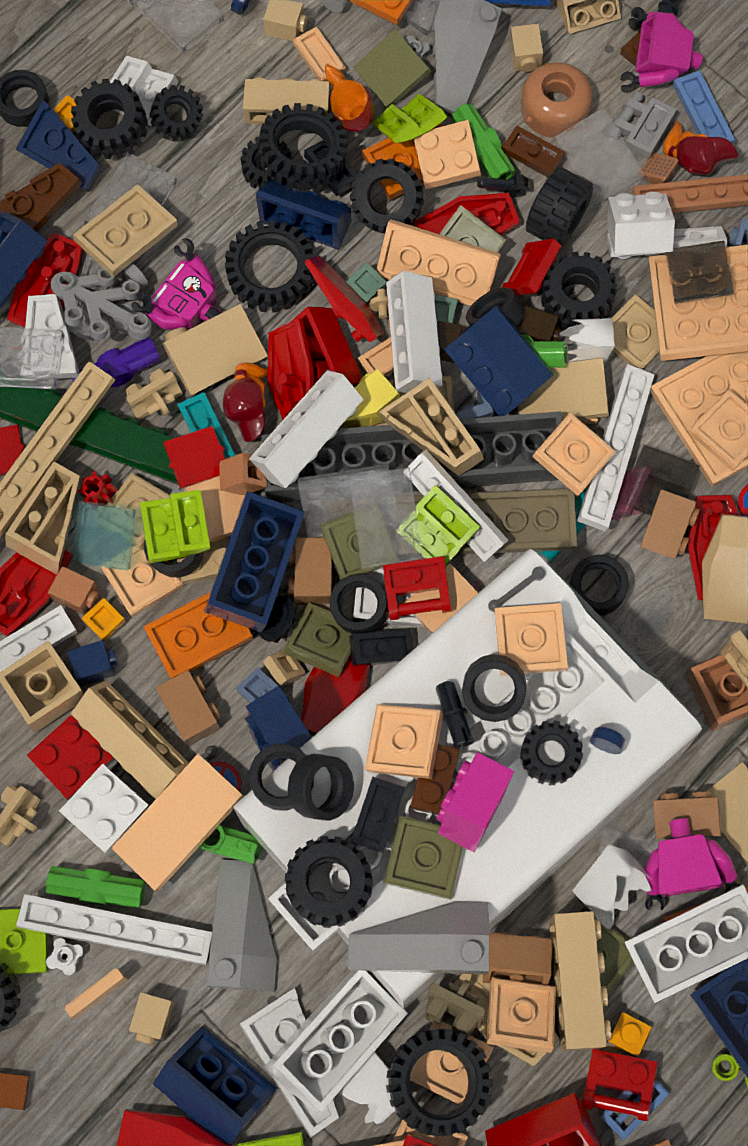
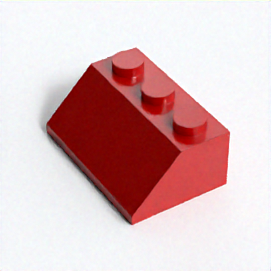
M308 306L292 321L298 318L303 321L315 369L316 382L329 370L343 374L351 385L356 387L362 376L338 320L333 313V309Z
M575 1093L485 1130L487 1146H602L588 1112Z

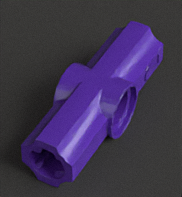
M148 337L122 350L114 348L104 352L99 356L94 365L115 379L111 387H120L128 383L135 373L161 361L153 342Z

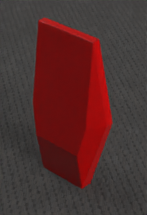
M509 193L459 196L413 223L414 227L440 234L461 205L499 235L520 225Z
M54 232L48 237L47 243L44 245L43 254L36 261H32L27 268L26 277L16 285L7 317L9 322L25 328L28 296L54 294L51 289V280L60 272H71L76 276L78 275L83 249L74 240ZM60 299V302H61V305H62V309H63V307H64V301H63L62 299Z
M321 256L312 257L305 261L309 271L334 309L333 313L339 319L344 318L356 329L351 335L357 342L361 341L364 337L369 342H372L384 334L374 313L366 302Z
M299 318L269 332L267 385L284 420L316 383L315 369L303 321Z
M732 495L696 496L695 498L696 504L694 508L700 510L694 526H690L687 549L698 601L703 600L702 560L721 515L739 516Z
M64 550L60 569L62 566L67 568L73 558V554L67 550ZM17 552L0 567V633L6 637L21 628L49 601L50 595L48 591L57 576Z
M350 656L340 677L313 667L305 681L302 723L309 734L315 736L365 692L370 665L353 666L352 656Z
M126 1109L124 1110L116 1146L230 1145L187 1116Z

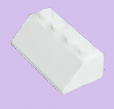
M744 885L625 942L654 1003L748 959V893Z
M351 970L264 1067L288 1091L321 1113L408 1013L366 971Z

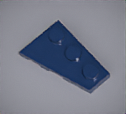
M42 100L16 150L48 169L60 162L83 183L80 187L89 192L102 166L49 104Z

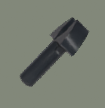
M515 173L510 180L482 176L477 180L478 188L501 190L503 193H509L511 198L525 196V190H530L529 179L519 173Z

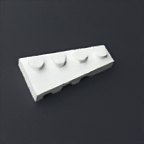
M295 988L240 1023L241 1029L264 1065L269 1062L306 1021L300 1008ZM270 1073L310 1138L339 1118L333 1099L319 1113L288 1091Z

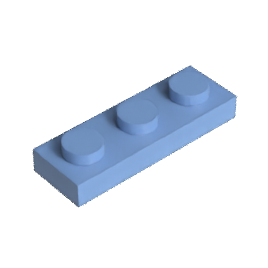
M700 70L675 79L673 87L697 135L705 134L707 137H722L731 141L734 145L735 138Z

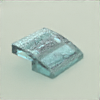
M78 501L73 561L128 571L131 564L136 509Z

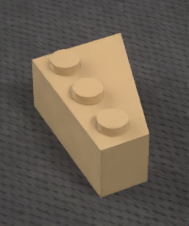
M430 377L379 411L385 423L422 450H427L437 461L458 476L484 460L480 448Z
M53 461L6 532V547L58 575L78 495L80 476Z

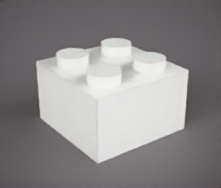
M648 192L645 195L621 193L617 196L608 197L607 229L614 255L673 252L675 219L666 193Z
M102 764L59 812L111 858L115 854L112 846L147 810L149 805Z

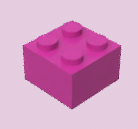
M478 752L471 763L465 760L456 777L457 781L453 789L448 791L441 805L442 809L437 820L442 823L438 834L475 853L505 795L514 771Z

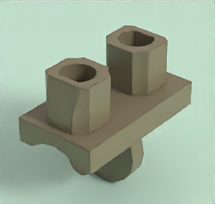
M467 979L461 986L450 982L447 989L432 983L428 990L425 1018L435 1024H440L445 1014L448 1013L456 1017L452 1024L453 1032H460L466 1035L465 1038H468L475 1027L481 1029L485 1021L483 1019L485 1009L476 1005L480 997L470 992L473 983Z

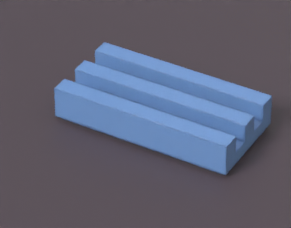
M655 1080L654 1089L659 1094L652 1100L650 1114L670 1094L657 1080ZM623 1091L617 1098L626 1100L632 1093ZM638 1095L633 1102L640 1103L641 1095ZM604 1110L600 1115V1118L609 1125L622 1141L643 1122L636 1117L622 1130L619 1125L629 1114L621 1113L615 1120L610 1117L614 1111Z

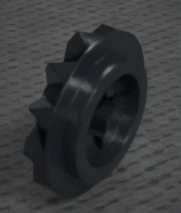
M286 596L275 598L267 625L262 632L258 631L259 636L263 640L278 643L281 638L288 637L290 629H295L293 622L299 616L296 614L298 606L292 599Z

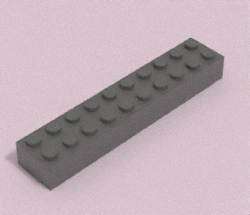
M561 411L459 419L480 448L484 460L460 476L437 461L461 488L558 480L536 461L532 455L562 422ZM390 425L338 429L332 439L328 440L321 447L316 458L307 463L300 471L295 482L283 488L270 483L267 479V487L265 488L266 498L276 502L419 491L403 471L424 450ZM270 434L261 435L262 443L269 437Z

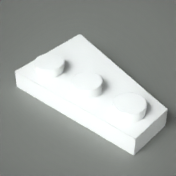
M55 294L28 296L21 377L29 381L77 378L80 373L60 299Z

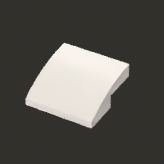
M130 56L124 58L110 83H113L114 79L121 81L122 86L125 83L131 86L132 91L137 93L142 103L149 126H152L150 123L152 118H149V113L157 93H160L165 87L169 90L171 85L177 86L179 83L175 75L152 69L149 62ZM114 110V111H116V112H118V113L124 115V112H123V111Z

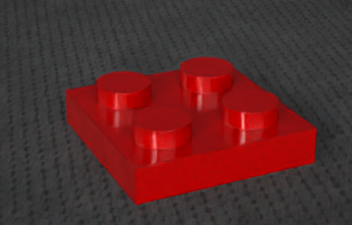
M72 715L27 754L28 758L67 800L80 789L102 764L108 767L115 760L87 730L80 726L79 722Z

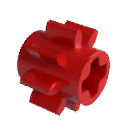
M93 471L91 476L81 479L83 481L82 489H79L77 492L82 497H85L83 503L90 508L94 504L95 507L102 510L103 506L107 505L108 502L114 503L111 498L118 489L113 484H110L112 478L109 475L104 474L101 477L96 471Z

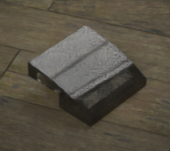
M724 240L673 248V252H665L674 304L734 295Z
M643 445L621 504L652 515L661 489L688 498L700 465Z

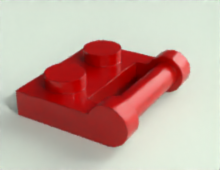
M554 238L525 243L521 251L522 257L508 282L503 283L501 288L507 287L512 289L516 296L536 293L542 287L543 279L551 264L556 260V255L561 245Z
M444 556L383 565L390 621L398 620L400 616L439 610H442V613L452 612ZM439 590L440 598L403 604H398L397 596Z
M592 1049L582 1105L588 1110H593V1107L634 1115L637 1116L638 1120L648 1122L658 1062ZM597 1086L641 1095L640 1103L596 1094Z

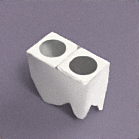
M612 318L572 320L581 324L569 327L560 333L561 336L570 337V340L576 342L568 346V362L603 358L605 365L615 347Z
M608 845L572 891L591 912L594 911V916L600 920L604 927L611 929L614 923V909L628 910L629 890H638L640 888L648 892L651 891V888L646 878L649 875L627 850Z
M375 1052L345 1084L342 1095L359 1104H368L369 1111L365 1116V1123L374 1121L376 1124L383 1123L396 1109L391 1106L389 1102L391 1100L390 1093H387L386 1085H389V1078H386L389 1068Z

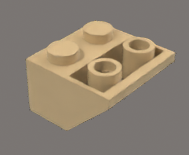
M554 0L568 34L621 19L618 0Z

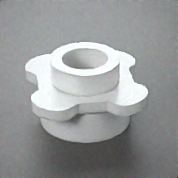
M63 938L56 939L53 943L54 950L52 955L46 959V964L50 969L58 968L63 970L65 975H73L76 972L79 957L83 955V948L78 944L70 945ZM63 954L68 955L66 960L62 959Z

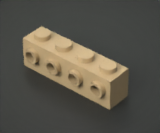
M107 681L89 687L71 712V715L79 722L80 726L87 730L100 743L101 747L109 752L121 764L122 768L130 773L143 786V789L155 799L189 764Z

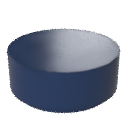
M233 0L231 11L239 15L243 14L250 0Z
M597 727L592 733L590 743L604 752L621 754L626 740L615 730Z

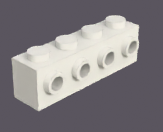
M403 270L386 282L396 391L407 393L430 377L438 389L442 387V373L432 278Z
M327 370L249 459L270 483L286 488L296 481L300 471L307 463L316 458L321 447L336 435L342 423L356 412L357 406L363 401V398L343 374Z

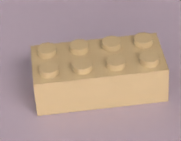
M594 911L554 914L549 920L550 939H552V960L554 959L555 963H558V967L553 964L554 986H556L560 1051L590 1050L607 1047L606 1041L611 1040L610 1021L604 1020L603 1015L604 1006H608L606 986H601L600 975L605 970L603 953H597V941L601 939L600 920H594Z

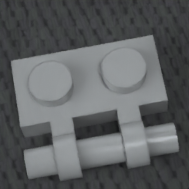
M635 91L631 98L625 100L622 105L623 111L610 125L611 131L607 138L611 142L616 143L620 136L625 135L628 138L625 141L624 147L650 159L675 117L677 109L653 97L646 106L640 103L643 95ZM632 116L640 117L635 125L629 123Z

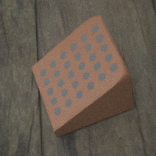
M653 153L638 173V176L650 184L667 183L676 171L679 160L674 157Z

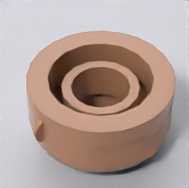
M552 62L536 67L525 80L522 88L521 113L525 123L536 133L549 138L567 137L580 130L588 120L592 104V90L589 80L580 69L567 63ZM551 92H560L567 96L568 100L555 102L549 100L546 95Z

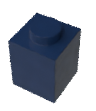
M103 640L67 651L75 680L80 687L116 676L113 666L118 665L113 647L107 648Z

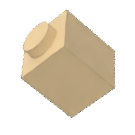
M269 0L263 18L265 35L293 41L294 38L299 36L300 32L304 33L307 25V16L304 15L303 3L291 0Z
M539 24L511 27L509 44L514 71L530 72L536 67L542 66L543 48Z
M140 992L129 1028L130 1032L137 1033L135 1040L154 1045L155 1039L164 1041L175 1003Z

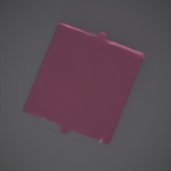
M647 466L638 469L634 467L632 470L625 472L611 520L615 519L618 521L622 517L632 515L651 471L650 468Z

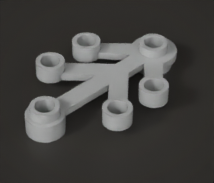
M103 267L94 275L77 277L71 272H60L52 278L51 289L58 298L64 301L65 322L68 325L78 326L83 321L82 310L76 306V297L86 304L90 320V336L93 339L102 340L108 334L107 324L102 320L100 311L128 325V334L133 339L144 340L150 336L151 320L145 314L136 313L133 315L109 302L121 299H137L136 295L140 293V286L136 281H125L120 288L94 292L85 289L97 285L110 287L115 283V277L111 276ZM108 275L110 278L106 279L103 276ZM127 289H134L135 291L129 292ZM75 314V315H77L78 317H76V318H71V317H69V316ZM96 328H101V329H103V330L98 332V331H95L94 329H96Z

